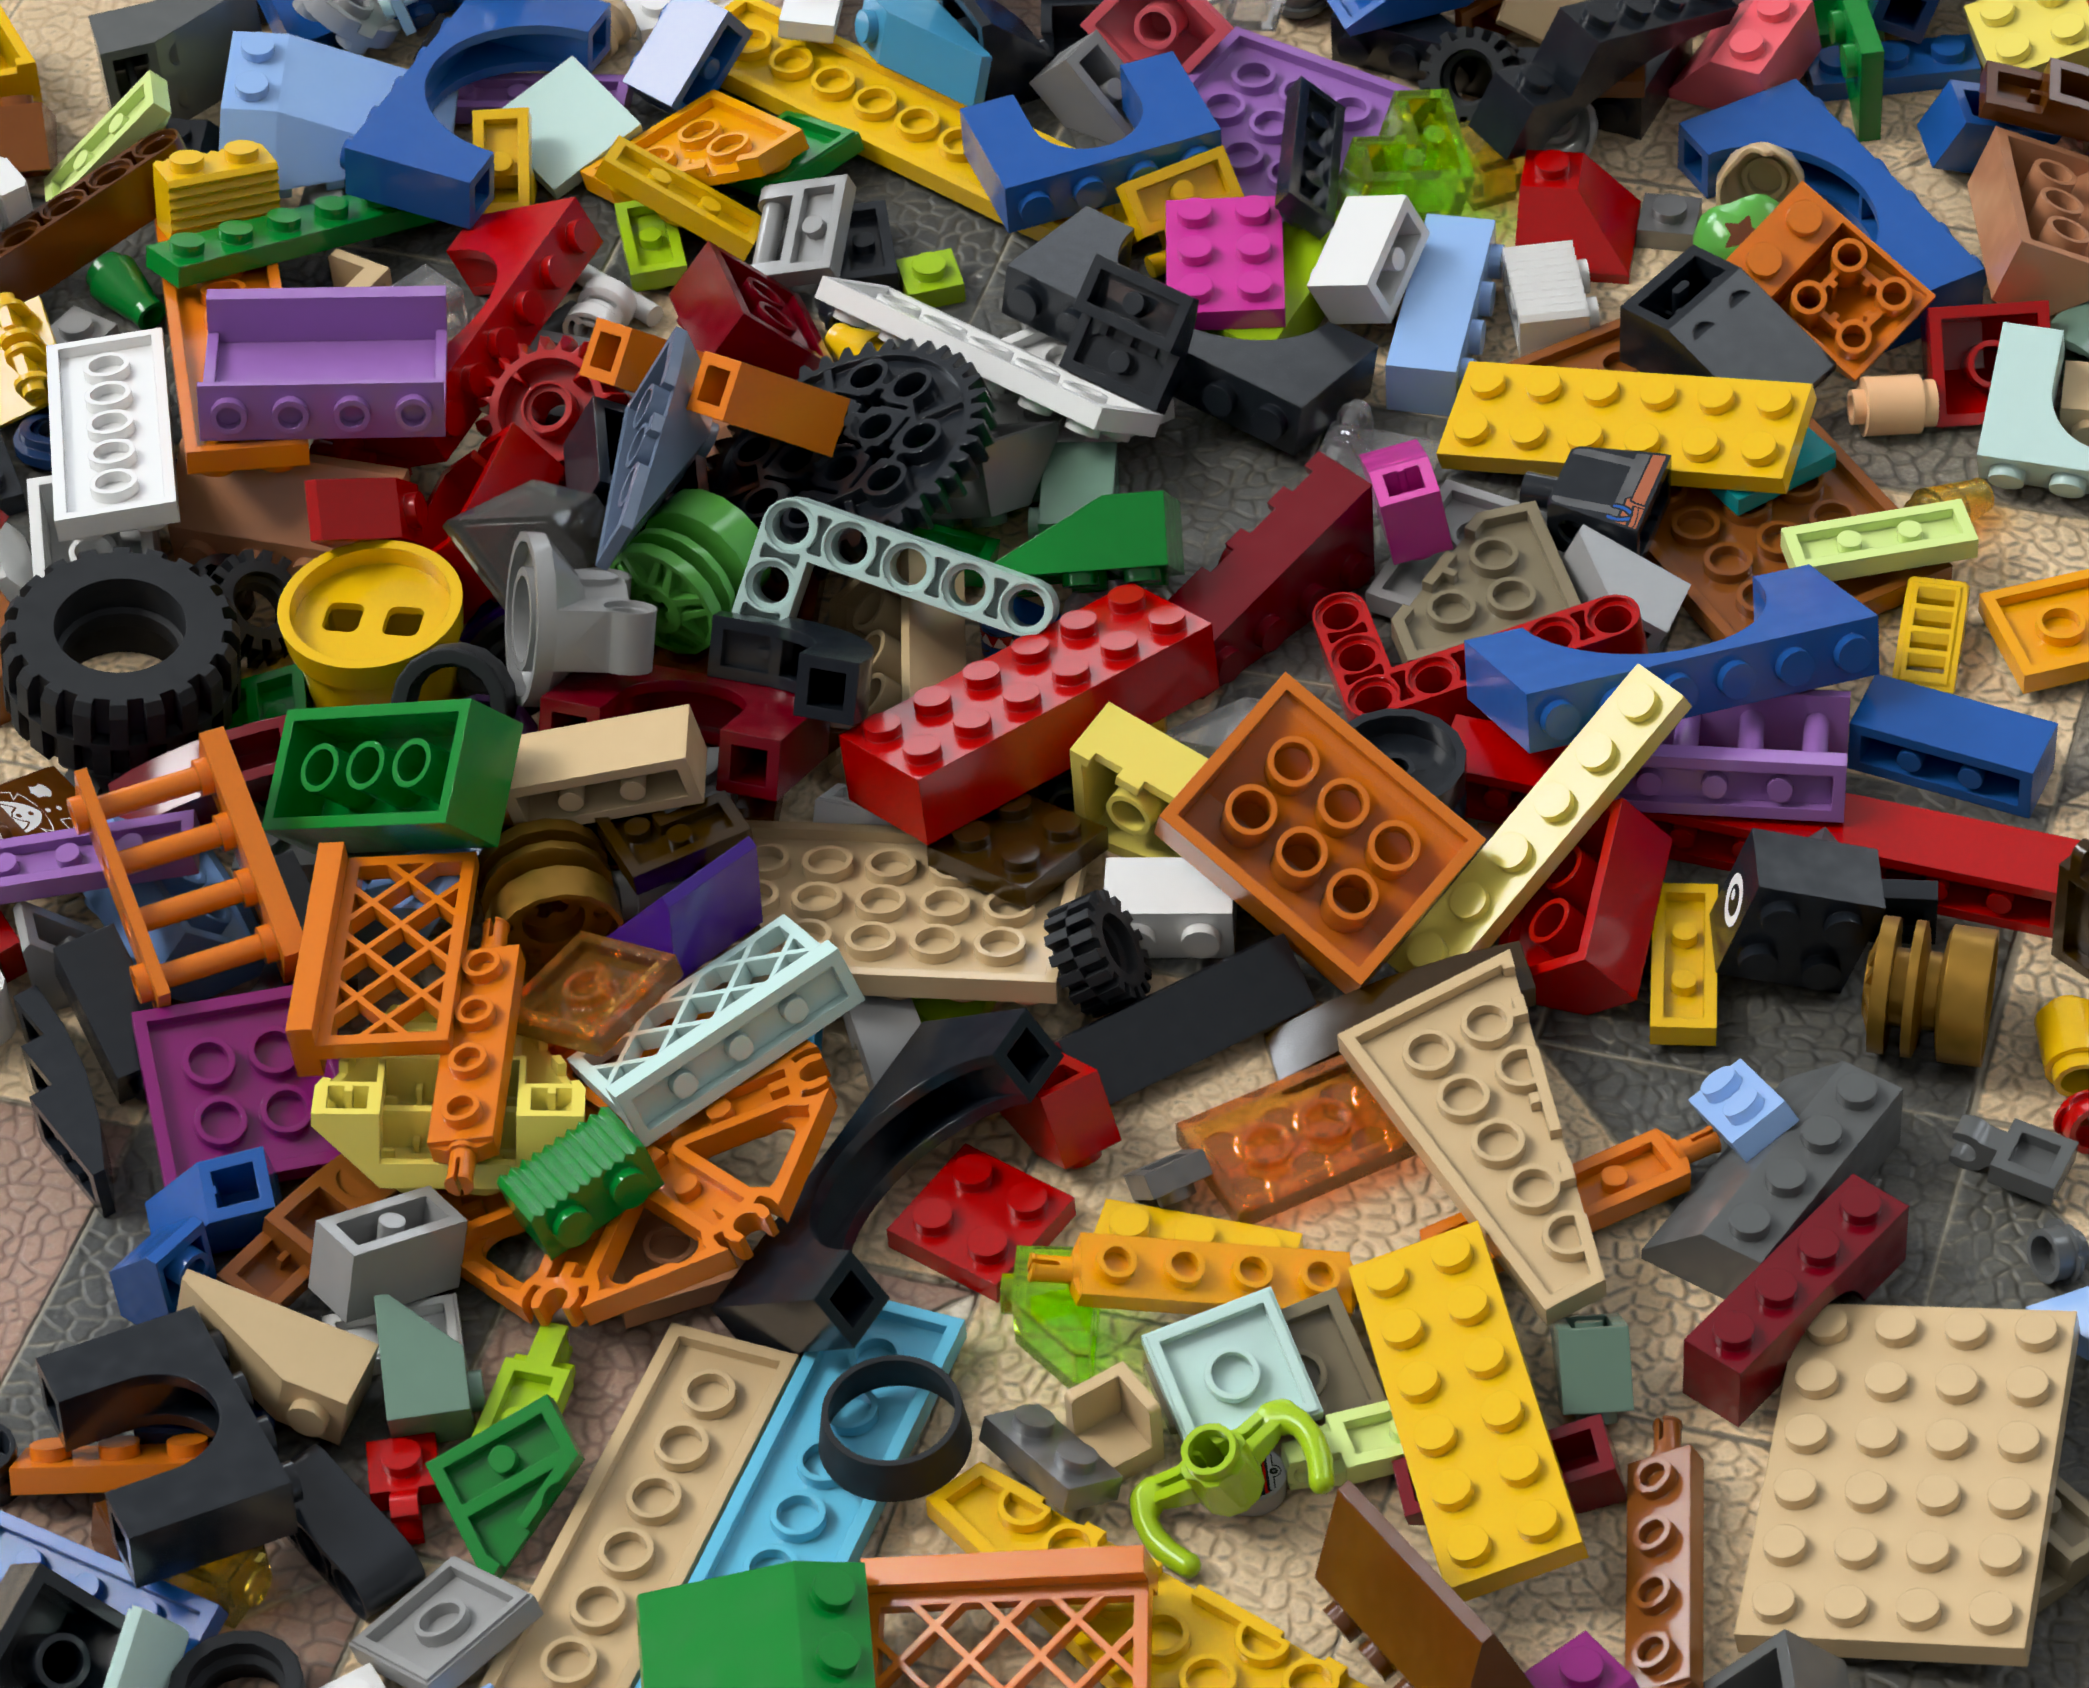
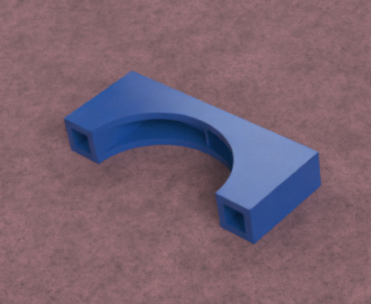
M1797 79L1678 123V169L1707 199L1716 196L1717 174L1732 152L1752 143L1769 142L1792 152L1804 170V182L1936 295V298L1927 308L1982 304L1983 288L1987 283V276L1980 259L1970 254L1952 236L1948 227L1944 223L1938 222L1920 204L1917 196L1911 190H1906L1889 173L1884 162L1879 158H1875L1857 140L1854 132L1850 128L1844 127L1827 110L1824 102L1819 97L1813 96ZM1920 315L1885 352L1921 338Z

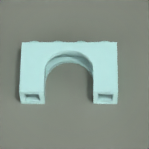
M2003 322L1977 451L1978 477L1988 479L1989 483L2004 489H2020L2024 485L2048 488L2051 493L2065 498H2080L2085 494H2089V446L2080 443L2068 434L2058 421L2054 411L2065 356L2064 330Z

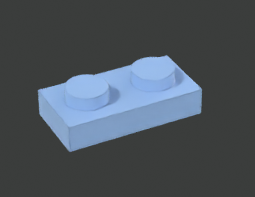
M1741 1058L1731 1066H1724L1712 1072L1703 1081L1700 1091L1688 1099L1700 1117L1709 1126H1712L1713 1130L1746 1163L1800 1121L1786 1101Z

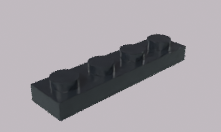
M1301 76L1287 91L1274 208L1279 211L1282 218L1289 225L1299 230L1305 229L1321 240L1335 224L1345 107Z

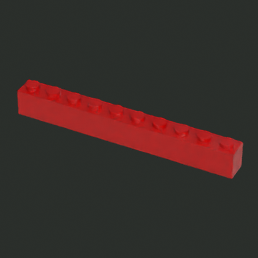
M1456 714L1451 727L1458 732L1467 751V817L1503 824L1569 745L1529 754L1493 721ZM1845 793L1844 823L1641 812L1673 839L1668 859L1725 871H1731L1752 828L1809 837L1826 827L1839 843L1878 849L1882 879L1938 881V915L2053 938L2059 864L2072 854L2074 847L2080 841L2078 839Z

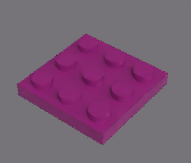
M293 985L131 1012L132 1027L164 1187L197 1162L260 1146L264 1147L278 1175L279 1182L311 1177L341 1154L311 1127V1109L315 1085L322 1077L333 1079L339 1073L340 1059H327L324 1076L298 1077L285 1033Z

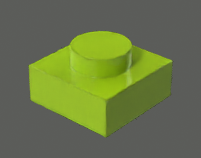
M951 248L935 252H923L915 256L896 259L898 279L903 294L933 308L966 301L964 281Z

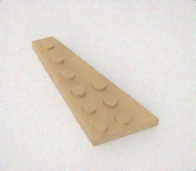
M1510 949L1337 1034L1339 1052L1468 1223L1478 1220L1490 1252L1546 1326L1607 1296L1604 1272L1587 1214L1584 1213L1571 1158L1567 1154L1562 1136V1127L1539 1047L1536 1046L1530 1026L1528 1009L1524 996L1520 991Z

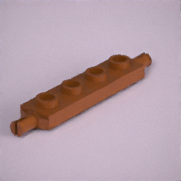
M1665 1415L1663 1416V1422L1659 1417L1653 1421V1452L1650 1457L1629 1463L1627 1466L1625 1669L1634 1676L1639 1688H1703L1704 1460L1691 1444L1682 1447V1421L1677 1417Z

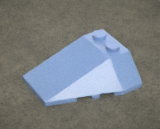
M233 31L220 108L219 150L224 149L225 144L235 140H250L262 144L277 161L279 167L277 172L279 176L280 199L292 197L293 188L325 183L327 191L345 188V170L340 167V154L344 142L349 136H354L366 122L372 107L381 104L390 93L395 79L398 76H403L408 69L291 34ZM459 89L446 97L433 111L436 119L453 134Z

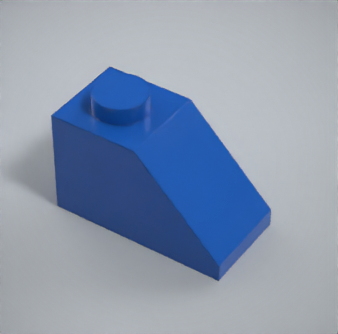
M1951 79L1917 124L1932 168L1973 173L1996 126L2052 145L2057 144L2062 138L2060 135L1979 118L1980 83Z

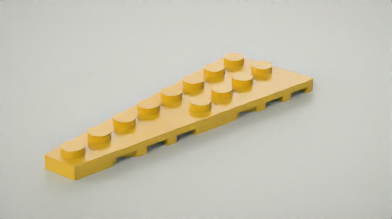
M981 1461L925 1498L927 1516L965 1553L1116 1546L1107 1541V1533L1103 1529L1088 1521L1085 1525H1081L1066 1518L1047 1506L1044 1496ZM1153 1558L1159 1570L1158 1596H1153L1151 1688H1369L1348 1676V1667L1329 1656L1325 1660L1312 1656L1286 1640L1283 1630L1201 1584L1193 1589L1164 1573L1162 1563ZM1134 1602L1107 1604L1088 1625L1112 1647L1134 1625ZM1085 1605L1068 1606L1078 1613ZM1056 1606L1037 1607L1030 1614L1053 1637L1070 1621ZM1082 1631L1065 1647L1087 1670L1105 1654ZM1133 1648L1123 1657L1132 1667ZM1117 1665L1099 1681L1105 1688H1132V1679Z

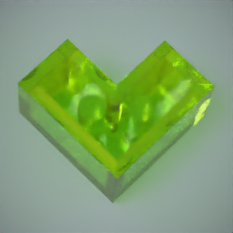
M1449 89L1394 91L1379 135L1352 137L1339 175L1338 186L1343 203L1347 196L1407 195L1423 222H1425L1427 213L1461 217L1475 180V174Z

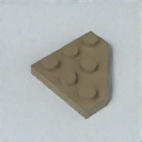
M1536 500L1477 512L1464 527V538L1453 552L1447 550L1422 580L1421 592L1409 606L1403 604L1391 619V636L1402 664L1463 644L1464 640L1490 635L1581 604Z

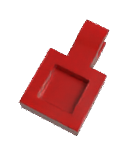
M435 1432L366 1442L371 1501L380 1511L390 1510L392 1523L395 1524L396 1529L405 1537L410 1545L425 1543L422 1505L443 1502V1498L425 1463L439 1456Z

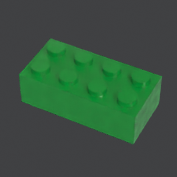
M472 698L287 709L262 824L265 833L312 854H317L318 844L325 842H345L347 853L498 847L524 724Z

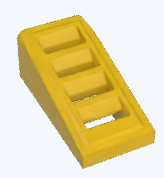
M1917 576L1908 579L1892 678L1954 695L1968 619L1970 586L1966 582ZM1908 666L1944 670V673L1908 670Z

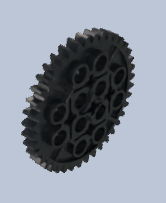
M909 338L898 348L893 339H888L880 350L876 351L872 342H867L859 355L854 356L851 349L847 347L844 348L839 361L832 362L825 355L821 358L819 369L812 371L804 365L799 370V379L797 381L851 399L844 419V427L838 437L832 457L728 424L727 428L732 437L715 441L714 445L719 454L706 457V464L709 468L707 471L709 492L725 498L742 510L758 529L760 528L763 516L772 504L781 499L798 496L810 498L913 534L912 531L917 527L927 530L934 528L931 516L934 513H951L953 510L947 500L949 498L965 497L968 494L962 482L979 479L980 473L975 465L987 462L990 458L985 448L995 444V438L991 430L996 428L998 424L993 416V413L997 410L991 400L992 395L980 373L978 374L972 362L967 363L960 352L953 355L949 346L944 345L936 349L933 342L928 340L918 347L914 339ZM790 507L780 518L781 533L789 541L799 543L808 533V518L801 510ZM847 528L842 532L838 540L839 553L845 560L851 563L855 560L860 562L864 559L868 549L866 537L857 529ZM814 565L812 571L818 581L825 579L830 570ZM771 566L770 574L776 583H781L787 578L782 570Z

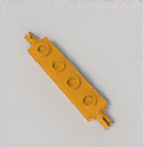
M1080 1232L1070 1256L1044 1255L1031 1252L1028 1258V1282L1068 1284L1070 1294L1077 1307L1196 1315L1270 1286L1280 1309L1336 1287L1350 1318L1355 1306L1359 1305L1348 1267L1353 1266L1350 1260V1252Z

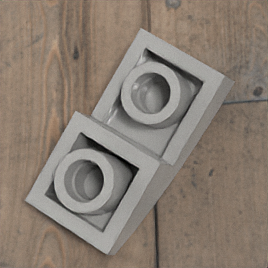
M864 996L865 1001L842 1015L852 1050H858L870 1092L921 1024L912 998L893 1000L884 996Z

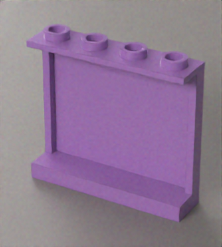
M446 285L207 289L208 337L203 382H197L200 441L445 437L448 359Z

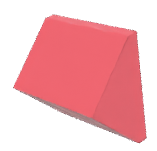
M1103 0L1080 24L1088 34L1098 30L1124 64L1173 51L1187 75L1234 29L1207 0Z

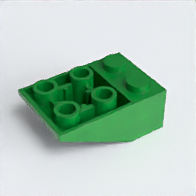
M1164 490L1101 495L994 563L1041 579L1050 585L1062 584V588H1072V593L1109 591V580H1124V584L1132 582L1144 589L1168 587L1169 576L1185 575L1180 501ZM1022 590L1017 594L1021 598L1040 597L1039 594L1032 590Z

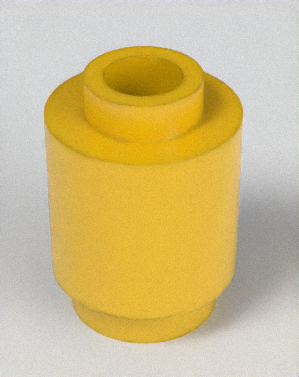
M2075 995L2059 996L2052 999L2037 1012L2034 1018V1027L2046 1079L2054 1085L2055 1090L2059 1094L2070 1097L2079 1091L2089 1089V999L2080 998Z

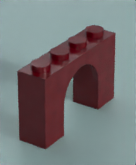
M653 665L652 672L649 674L635 676L573 672L541 697L539 731L690 704L704 742L719 746L716 790H725L728 793L778 801L828 756L830 722L794 716L795 694L785 690Z

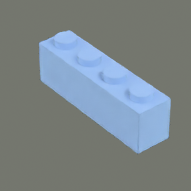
M1427 213L1424 224L1429 230L1430 235L1407 285L1385 364L1386 410L1450 416L1469 361H1476V359L1472 358V355H1482L1484 350L1486 321L1482 320V317H1492L1496 284L1492 282V279H1502V248L1505 245L1496 244V220Z

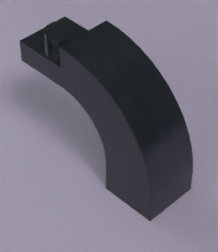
M719 611L713 614L707 676L767 686L794 693V716L854 726L868 715L874 648L868 641L853 633L813 621L787 617L779 621Z

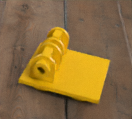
M11 292L0 293V429L49 406L46 346L57 343L39 295L26 302H22L20 299H16Z

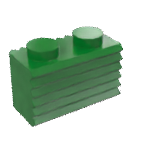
M601 1107L598 1115L590 1114L587 1122H578L576 1130L567 1129L565 1137H556L553 1145L545 1144L542 1153L533 1152L531 1160H522L519 1168L511 1167L508 1175H499L497 1185L516 1220L551 1261L570 1248L585 1243L592 1233L626 1210L641 1205L651 1193L665 1184L646 1147L609 1107Z

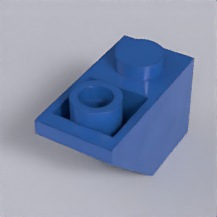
M260 1146L197 1162L146 1201L145 1207L151 1234L159 1228L193 1215L202 1220L211 1253L214 1255L246 1247L262 1232L264 1217L283 1200L278 1175L264 1147Z
M193 1215L155 1230L109 1272L122 1317L137 1325L176 1312L182 1277L187 1269L216 1280L217 1273L202 1220Z

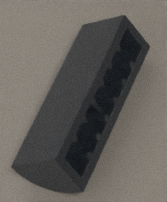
M1282 933L1261 940L1138 1001L1055 1039L1053 1042L1061 1052L1098 1070L1109 1104L1111 1105L1317 1003L1286 936Z

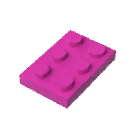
M1248 195L1233 198L1166 200V285L1199 300L1194 329L1223 330L1286 327L1283 221L1279 211L1274 208L1276 196Z

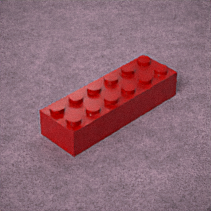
M1132 582L1111 589L1107 595L1081 609L1065 613L1061 616L1060 620L1050 624L1039 634L1025 635L1017 638L1010 646L983 660L966 665L962 671L934 686L918 690L913 697L884 712L868 716L863 723L840 734L839 740L849 800L924 844L929 845L1070 769V748L1108 702L1151 725L1218 689L1219 679L1212 623Z

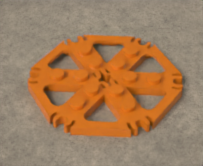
M664 993L548 1038L549 1053L552 1056L561 1055L567 1063L568 1078L571 1081L578 1080L572 1076L574 1071L567 1058ZM715 1011L698 1014L695 1021L709 1019L714 1015ZM675 1018L668 1019L657 1027L672 1025ZM805 1040L775 1060V1063L766 1066L647 1146L646 1149L665 1184L651 1193L641 1205L626 1210L592 1233L590 1238L582 1245L570 1248L552 1261L545 1254L537 1272L525 1282L518 1281L486 1259L489 1249L495 1243L525 1231L516 1220L501 1191L493 1195L480 1196L473 1194L464 1195L461 1189V1195L456 1196L447 1192L446 1189H434L468 1220L463 1261L460 1265L462 1268L461 1277L531 1325L535 1314L541 1326H549L555 1312L562 1308L571 1326L579 1327L585 1320H587L589 1326L738 1268L739 1266L730 1250H732L737 1258L749 1260L754 1255L746 1240L750 1233L764 1231L768 1235L775 1237L780 1231L771 1214L782 1217L788 1224L838 1108L835 1101L837 1095L829 1080L831 1073L819 1047ZM660 1048L644 1050L640 1058L653 1056L658 1053ZM581 1082L586 1088L585 1122H587L590 1114L598 1115L601 1107L609 1106L585 1083ZM782 1129L795 1131V1137L779 1174L770 1187H749L708 1161L712 1156L755 1139L769 1136L775 1131ZM644 1207L699 1242L695 1253L685 1261L680 1263L670 1262L635 1276L629 1283L618 1284L612 1281Z

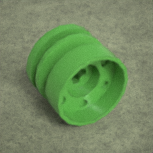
M682 489L670 496L648 520L645 529L635 535L609 567L628 572L632 575L630 600L650 603L657 607L654 644L675 653L697 654L710 646L713 614L719 611H732L759 531L742 510L719 495L703 489ZM771 566L764 570L761 576V589L768 581Z

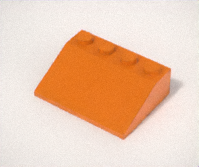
M1286 671L1158 817L1154 830L1156 836L1275 936L1284 933L1291 949L1344 994L1360 989L1370 982L1486 841L1484 836Z

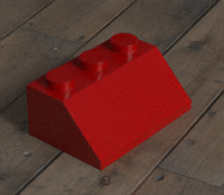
M1624 798L1614 800L1500 935L1498 945L1520 941L1536 986V1005L1590 1015L1637 1000L1673 839Z

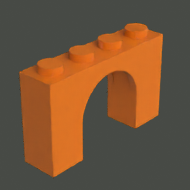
M597 317L579 375L635 393L667 340ZM696 350L701 364L686 407L687 410L829 457L833 456L838 437L844 427V419L851 399L709 351L702 352Z

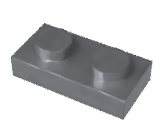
M1040 1404L1021 1405L1013 1410L984 1416L979 1440L1062 1513L1118 1500L1123 1475L1100 1457L1093 1447L1085 1444L1059 1422L1048 1409Z

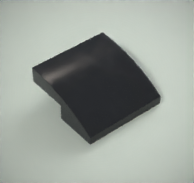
M1096 253L1072 307L1082 313L1059 363V367L1152 411L1165 415L1189 351L1199 300Z

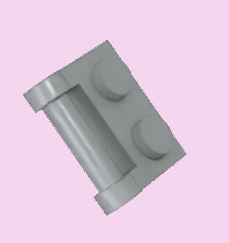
M835 175L764 186L761 189L758 209L762 216L753 262L750 266L785 287L820 283L822 276L840 278L857 188L849 175ZM789 216L781 259L776 261L784 218Z

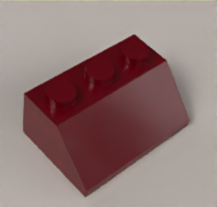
M709 240L669 293L670 300L678 315L676 321L682 329L687 330L696 350L702 352L709 351L794 380L799 379L800 367L805 365L812 371L819 369L823 356L827 355L832 360L799 294Z

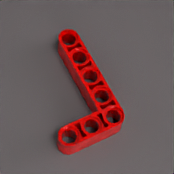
M1342 591L1322 598L1315 605L1312 619L1325 666L1347 722H1350L1359 715L1386 708L1415 709L1439 717L1449 726L1452 725L1456 714L1492 721L1467 699L1464 643L1391 667L1368 607L1361 596L1352 592ZM1613 594L1603 596L1496 632L1500 633L1523 627L1531 634L1543 640L1573 649L1610 654H1649L1639 605L1634 599L1625 595Z

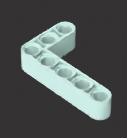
M796 496L776 501L767 509L763 516L731 611L733 613L779 621L787 617L797 618L814 565L1018 636L1039 634L1050 624L1054 623L1059 615L1060 603L1058 595L1052 586L1041 579L813 499ZM790 507L801 510L808 518V533L799 543L789 541L781 533L780 518ZM847 528L857 529L866 537L868 544L867 553L859 563H851L845 560L839 553L838 540L842 532ZM906 548L915 549L920 552L926 561V574L917 584L906 582L897 572V558ZM770 566L779 568L788 577L789 589L785 598L781 601H772L761 591V576L764 570ZM964 569L974 570L984 579L986 586L985 594L977 604L965 603L956 594L954 587L955 579ZM1022 590L1034 591L1039 594L1044 602V615L1037 624H1025L1014 613V599Z

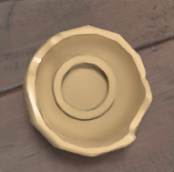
M1756 142L1745 145L1730 154L1717 174L1716 206L1734 202L1753 194H1766L1781 203L1802 180L1804 181V170L1793 153L1787 149L1769 142Z

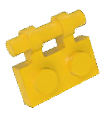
M1224 145L1138 177L1115 188L1129 223L1134 228L1137 242L1156 234L1159 236L1162 250L1146 256L1144 259L1147 272L1152 278L1166 274V200L1244 197Z

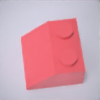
M1744 0L1738 4L1739 7L1730 24L1713 29L1707 35L1668 89L1669 97L1702 107L1717 109L1790 80L1797 79L1799 81L1822 50L1813 0Z

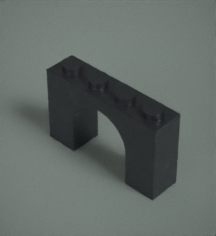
M291 849L274 856L303 931L311 885L295 853ZM242 903L236 904L250 934L254 935L255 927L262 925L255 906L244 908ZM112 923L54 947L53 955L55 975L118 1103L122 1104L133 1098L139 1101L147 1100L132 1027L131 1012L154 1008L151 1001L140 1004L129 972V967L134 964ZM264 962L263 971L249 992L293 985L294 981L284 983L277 963L274 962L266 965ZM356 974L347 980L346 984L358 993V976Z
M195 1306L36 1358L44 1409L66 1452L133 1429L158 1424L186 1426L196 1429L213 1439L200 1455L182 1466L105 1492L113 1544L136 1589L298 1533L294 1503L302 1501L304 1495L296 1468L291 1460L280 1462L278 1459V1444L269 1419L266 1415L255 1417L253 1413V1397L244 1374L241 1371L231 1373L228 1368L230 1367L229 1354L219 1329L207 1330Z

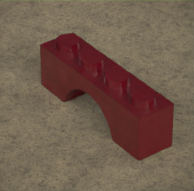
M1852 1174L1684 1339L1683 1393L1739 1427L1781 1385L1787 1361L1791 1358L1798 1342L1809 1325L1824 1307L1836 1297L1848 1291L1865 1301L1906 1260L1909 1206L1857 1175Z

